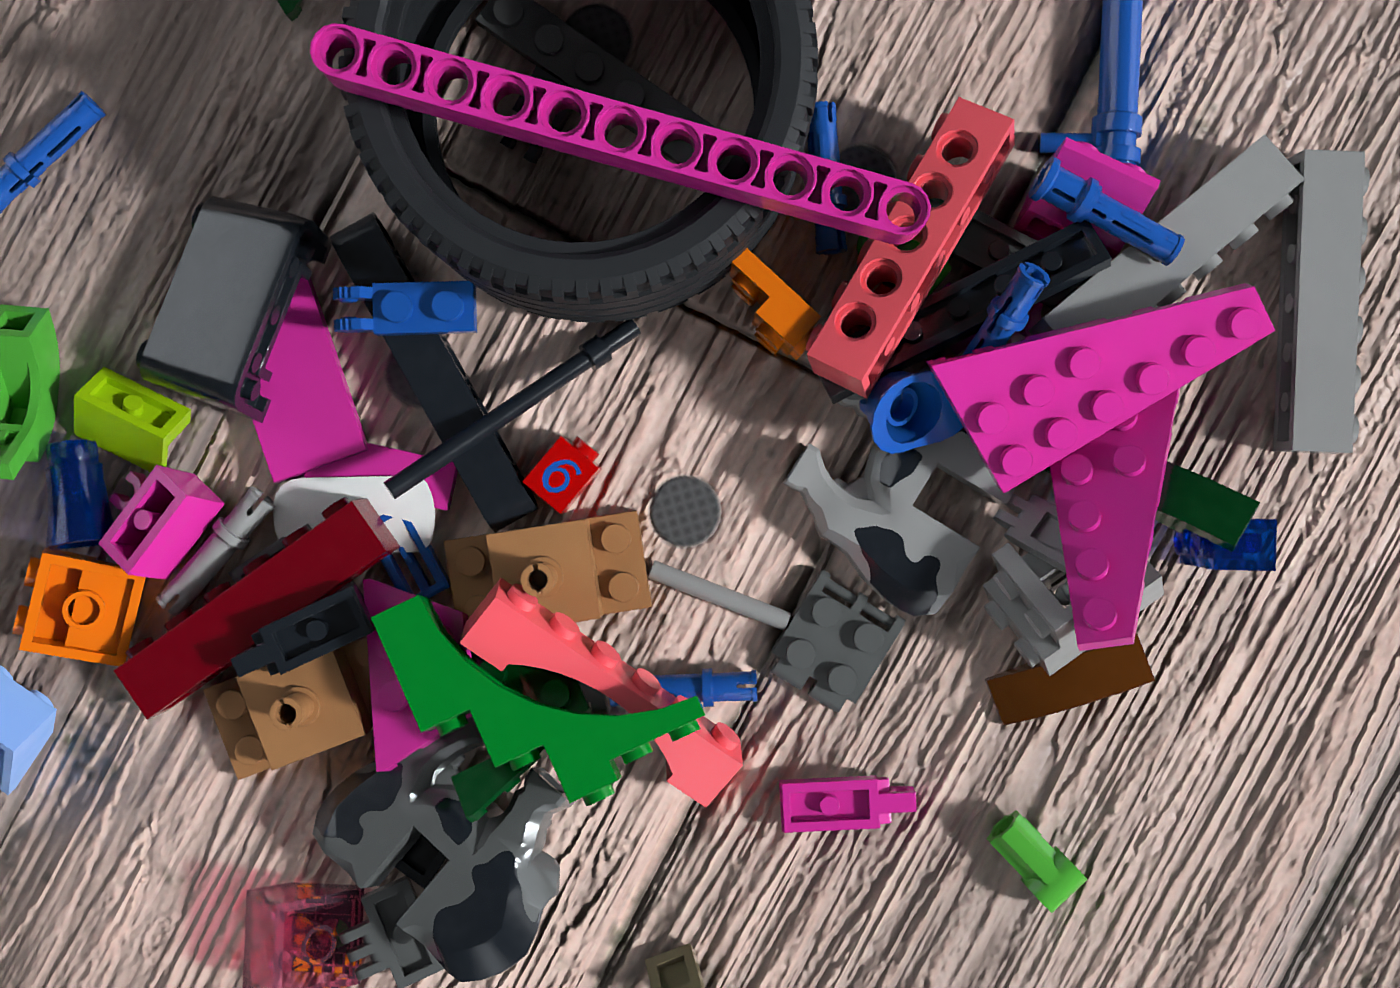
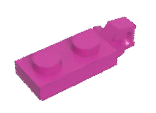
M870 775L779 780L781 827L784 833L878 829L880 824L892 823L891 813L917 812L916 791L914 787L889 786V777Z

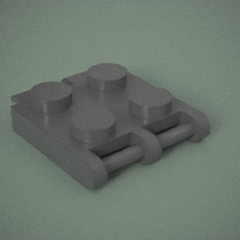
M822 569L790 619L786 629L782 632L771 650L773 654L778 656L771 669V673L799 690L802 689L809 676L814 678L815 682L808 692L809 696L838 713L847 699L854 704L857 703L902 630L906 620L898 615L894 618L868 603L866 595L861 592L857 595L853 594L829 579L831 574ZM823 588H827L851 603L850 607L848 608L822 592ZM860 612H866L887 625L888 628L886 630L882 629L861 616Z

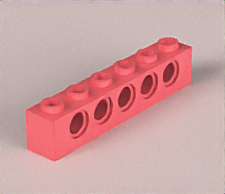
M958 97L949 114L944 112L940 115L932 132V143L925 155L918 154L913 160L907 174V182L921 187L929 199H942L944 203L937 207H931L930 217L926 225L912 239L920 243L916 248L908 251L900 250L897 248L899 244H889L871 238L864 243L858 255V268L850 282L843 281L840 284L832 300L833 311L824 325L818 324L814 328L808 339L806 351L808 352L807 357L813 373L866 399L868 398L1015 145L1014 119L961 97ZM956 157L968 159L967 162L959 165L948 163L949 160ZM894 201L887 205L886 213L888 219L893 224L899 227H908L914 224L915 216L908 204ZM882 282H890L896 285L890 292L885 294L872 292V289ZM855 325L870 327L868 333L862 337L851 338L846 336L848 330Z

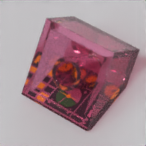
M289 882L247 890L243 988H345L360 984L354 970L361 965V959L350 963L346 952L362 944V937L353 942L342 944L338 934L363 922L364 906L361 897L364 895V888L360 889L357 885Z

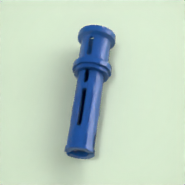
M1054 156L1050 157L1041 168L1028 195L1033 201L1045 200L1065 211L1066 218L1073 223H1081L1086 220L1119 238L1121 241L1161 261L1165 266L1170 265L1180 253L1185 242L1183 235L1176 234L1140 212L1104 194L1098 180L1092 177L1087 180L1061 167V160Z

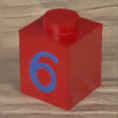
M560 436L522 482L558 513H565L602 470L594 462L600 454L579 436H576L572 442L566 437Z

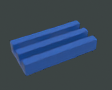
M384 514L380 516L383 522L393 518ZM402 519L436 584L431 586L414 553L406 552L404 547H400L399 551L421 592L415 595L431 598L451 587L450 579L431 544L426 548L412 522ZM391 553L381 560L394 587L414 594L393 554Z

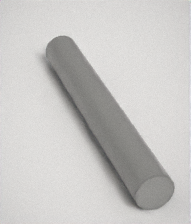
M656 560L648 579L783 631L786 629L791 616V612Z

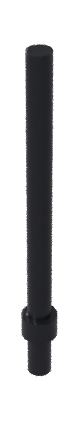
M632 319L626 320L601 338L597 335L593 336L579 346L580 352L383 482L384 486L394 499L398 498L588 369L592 368L596 371L612 360V353L641 334L637 324Z

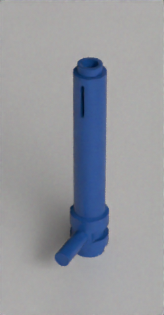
M1102 0L1097 115L1092 117L1091 133H1041L1040 153H1055L1065 138L1068 137L1074 141L1090 143L1100 153L1122 163H1132L1140 166L1141 149L1136 147V140L1142 135L1143 117L1138 114L1143 0Z

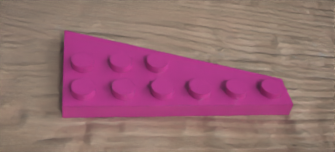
M1243 283L1186 297L1181 302L1157 308L1150 306L1134 310L1132 314L1112 319L1101 318L1028 336L1023 341L999 347L987 346L972 350L973 353L950 359L943 357L926 362L997 487L1003 493H1006L1276 330L1255 286Z
M1180 388L1050 466L1079 651L1134 644L1145 584V572L1153 541L1154 523L1161 497L1172 437L1173 419L1176 404H1178Z

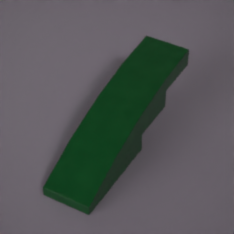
M1167 461L1155 520L1181 534L1184 529H1187L1233 552L1257 511L1260 502ZM1050 466L1044 469V471L1051 474Z

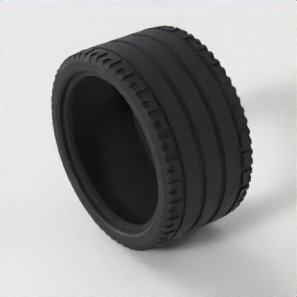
M351 0L349 7H343L342 20L343 24L449 53L450 47L461 27L483 0ZM707 0L724 19L736 38L749 72L754 111L744 136L803 152L814 113L818 85V42L816 25L812 21L813 7L811 0ZM354 48L342 49L344 56L338 57L339 69L347 67L355 57ZM407 63L395 65L388 74L387 83L392 85L403 83L408 79L412 65ZM341 90L345 101L348 100V105L343 106L349 123L353 142L357 149H360L361 153L359 156L378 192L383 195L385 202L398 220L424 246L464 279L472 282L476 287L501 302L543 317L559 320L569 319L575 322L599 323L606 320H615L617 322L645 317L649 313L655 311L659 313L688 301V298L705 292L726 277L725 275L731 271L732 261L741 255L746 248L752 252L760 240L767 234L779 215L775 211L704 192L685 209L667 220L644 231L621 238L598 242L572 243L525 235L492 221L462 201L454 188L442 157L437 132V117ZM734 155L721 174L728 179L737 180L743 178L748 173L749 165L743 158ZM787 170L779 172L773 179L777 190L785 195H789L797 173Z

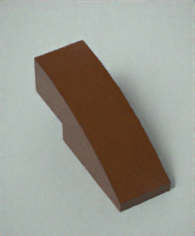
M1137 633L1135 634L1134 644L1086 650L1051 676L1046 673L1039 663L1034 667L1025 663L985 679L1003 726L1089 704L1155 681Z

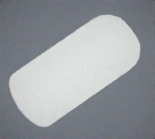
M392 476L291 479L283 484L275 495L273 504L275 506L273 510L275 532L277 538L280 539L287 537L307 523L313 529L325 520L321 513L344 497H347L350 502L368 499L379 516L384 514L393 517L384 522V524L400 547H404L406 552H419L402 520L412 522L427 548L432 539L435 526V508L432 493L427 482L423 480L394 499L383 484Z

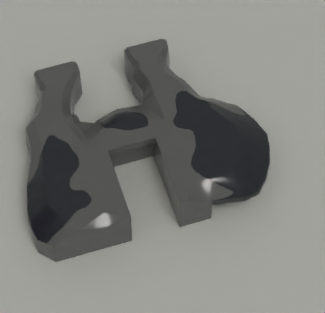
M472 716L467 719L469 724L441 736L424 749H418L397 763L398 766L391 771L376 772L375 761L355 771L336 786L324 800L317 812L312 833L323 852L347 871L360 889L380 886L395 868L396 864L417 842L421 834L449 860L396 924L403 931L426 946L446 972L460 982L479 981L501 974L528 954L538 932L545 906L559 893L560 865L555 858L542 851L546 842L547 829L554 813L569 808L576 802L569 803L562 785L545 769L532 767L525 776L524 787L514 792L511 802L505 811L493 801L486 807L488 812L479 820L471 823L465 817L451 776L462 772L460 765L465 760V753L479 746H485Z

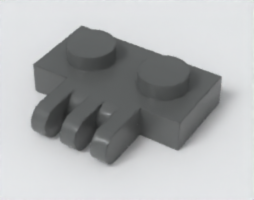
M403 876L362 895L361 901L369 919L338 934L342 944L353 942L362 937L364 943L346 952L350 963L368 955L370 956L371 961L360 965L354 970L358 981L390 968L397 987L405 988L444 969L426 946L403 931L396 924L418 898L410 878L407 876Z

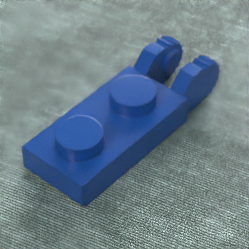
M470 281L372 283V287L344 286L333 288V300L340 301L341 303L373 301V319L341 317L334 320V332H374L377 336L477 333L476 286Z

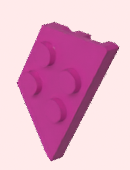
M372 579L363 580L364 602L371 617L416 596ZM431 601L447 631L471 657V651L460 644L464 626L468 620V614ZM375 630L367 635L376 772H386L393 770L398 766L397 763L418 749H424L439 739L440 736L437 729L427 732L420 731L379 635ZM471 712L465 715L467 719L472 716Z

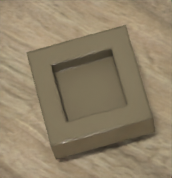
M690 943L645 959L651 988H705L696 953Z

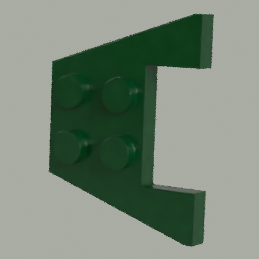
M471 651L472 660L505 686L543 704L578 713L593 714L578 680L546 669L525 665L508 664L503 671H500ZM545 747L538 748L541 757L546 758L548 754ZM491 758L451 776L465 817L471 823L479 820L488 812L486 807L504 791L508 793L521 781L520 776L536 761L512 771L509 763L495 768Z

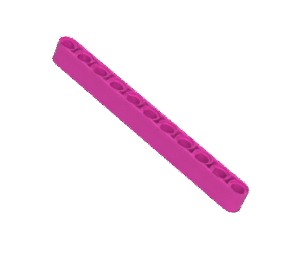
M332 23L323 26L315 33L311 41L310 55L313 63L335 87L345 92L889 244L909 242L922 230L930 217L931 204L928 195L921 187L900 179L345 24ZM345 48L355 49V57L347 67L333 69V59L340 50ZM401 63L412 65L411 73L403 83L397 85L387 83L388 74L395 65ZM457 78L468 81V88L461 98L453 101L442 98V91L449 81ZM519 94L525 98L524 105L517 114L502 116L497 113V106L506 95ZM572 109L581 114L578 126L571 131L559 132L552 128V121L555 115L562 110ZM621 124L629 125L638 132L635 141L630 146L624 148H616L607 142L610 130ZM674 140H683L691 145L694 152L686 162L674 164L662 156L665 145ZM737 155L748 163L749 171L743 178L737 180L728 179L718 171L717 166L724 157ZM782 171H794L802 177L805 189L793 196L785 195L775 187L774 177ZM838 186H848L854 189L860 200L859 207L852 211H842L836 208L831 202L830 191ZM894 201L908 204L915 216L914 224L908 227H899L893 224L888 219L886 213L887 205Z

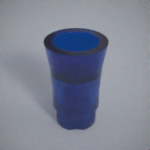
M76 439L46 445L48 467L45 468L48 507L46 549L65 550L100 546L98 544L114 523L105 485L103 463L99 462L96 441Z

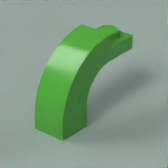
M0 304V479L14 480L25 461L39 462L52 434L58 406L60 358L56 332L49 308Z

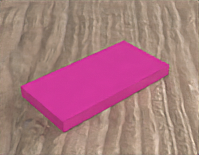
M311 277L309 281L300 278L265 367L273 374L269 382L260 380L261 396L271 400L263 423L252 420L274 483H281L314 469L368 451L366 444L368 442Z

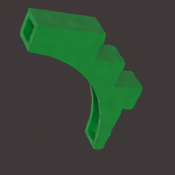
M417 595L371 617L421 732L437 729L441 737L469 724L465 715L471 712L495 768L509 763L512 771L541 759L538 748L544 746L569 803L583 798L587 807L615 793L611 784L622 778L614 758L621 756L625 765L653 752L650 741L668 733L672 742L701 729L696 719L706 715L698 696L661 709L623 715L578 713L543 704L505 686L475 663L447 631L429 598Z

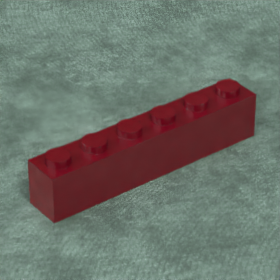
M347 497L336 501L321 513L325 520L310 530L305 525L282 540L285 549L271 558L266 553L247 564L242 569L246 576L233 586L227 581L208 592L203 597L207 603L195 613L191 609L181 612L164 624L168 632L160 638L154 640L152 636L128 649L125 654L129 660L113 671L145 718L148 720L169 711L233 665L230 660L231 658L256 646L251 635L259 631V628L339 591L400 548V545L369 500L360 499L350 502Z

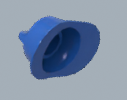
M931 370L920 373L906 371L890 372L876 382L867 399L864 398L859 401L860 410L867 416L874 443L880 450L890 454L901 453L913 448L941 442L954 436L963 428L962 423Z

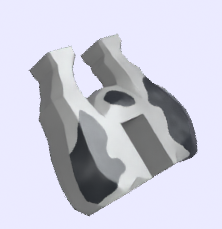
M925 366L917 373L928 371L931 369L929 366ZM855 393L837 402L841 406L854 408L858 416L867 418L859 407V401L864 399V397ZM964 427L954 436L941 442L913 448L901 453H887L880 450L874 443L870 449L864 476L853 479L849 483L838 478L833 480L825 469L820 450L808 443L783 482L786 486L801 493L806 506L813 515L819 536L840 550L848 558L858 575L882 599L900 611L912 616L936 614L953 593L966 567L980 549L978 545L912 506L934 469L938 467L997 504L1007 505L1015 490L1014 487L1008 492L1003 493L997 487Z

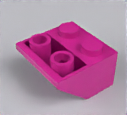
M1068 137L1065 138L1052 155L1061 160V167L1085 180L1090 177L1098 180L1104 194L1141 214L1145 211L1161 181L1146 174L1141 167L1135 164L1122 163L1100 153L1090 143L1074 141ZM1027 195L1013 228L1039 241L1073 224V222L1066 218L1065 211L1043 199L1035 202ZM1091 223L1112 257L1111 260H1113L1120 253L1125 242Z

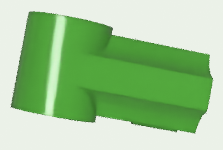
M1015 810L998 821L986 839L1022 876L1021 881L1053 913L1088 879L1057 846L1052 848L1041 836L1042 834Z

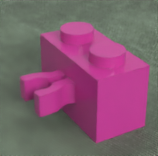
M156 465L148 477L134 471H130L125 479L134 487V496L132 498L128 495L114 493L109 499L122 512L98 544L127 575L168 580L225 503L195 474Z

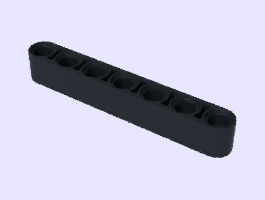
M374 212L330 236L331 243L355 286L372 287V283L415 282L391 237ZM364 301L373 318V301ZM444 334L383 336L442 443L488 413ZM498 431L453 460L481 514L494 532L539 509L531 489L522 482L524 477Z

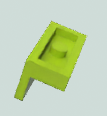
M106 367L98 371L74 395L75 435L149 472L156 465L167 467L168 446L190 423V408Z

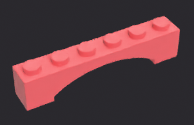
M503 578L498 580L466 621L460 639L461 645L500 671H503L508 664L542 668L560 673L596 689L623 707L628 713L657 710L688 699L682 695L675 697L663 689L658 679L649 671L643 668L634 669L621 660L620 655L611 645L601 640L593 641L580 632L578 625L570 617L561 612L552 613L539 604L536 597L527 594L523 590L522 585L516 583L511 585ZM702 716L696 719L701 729L672 742L668 733L654 739V741L666 758V781L704 807H707L743 766L741 742L734 730L724 723L718 722L715 724Z

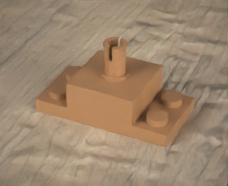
M638 510L444 541L454 609L468 614V619L500 578H503L511 585L515 583L522 585L523 590L527 594L536 597L538 603L554 614L561 612L570 617L574 622L601 619L605 614L653 606Z
M367 635L282 675L279 672L271 676L265 665L242 677L236 676L203 689L238 780L269 768L273 771L364 736L373 730Z

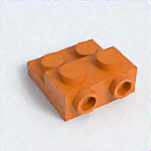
M746 248L731 263L730 277L734 283L731 288L751 307L756 302L761 305L755 312L752 322L757 327L754 333L755 338L774 355L781 350L787 356L790 355L797 361L806 351L808 339L821 316L756 255Z
M45 547L41 558H30L24 586L33 587L34 589L30 605H19L12 634L22 635L19 650L113 666L122 665L126 662L127 655L125 652L129 649L146 577L127 575L118 564L96 560V557Z

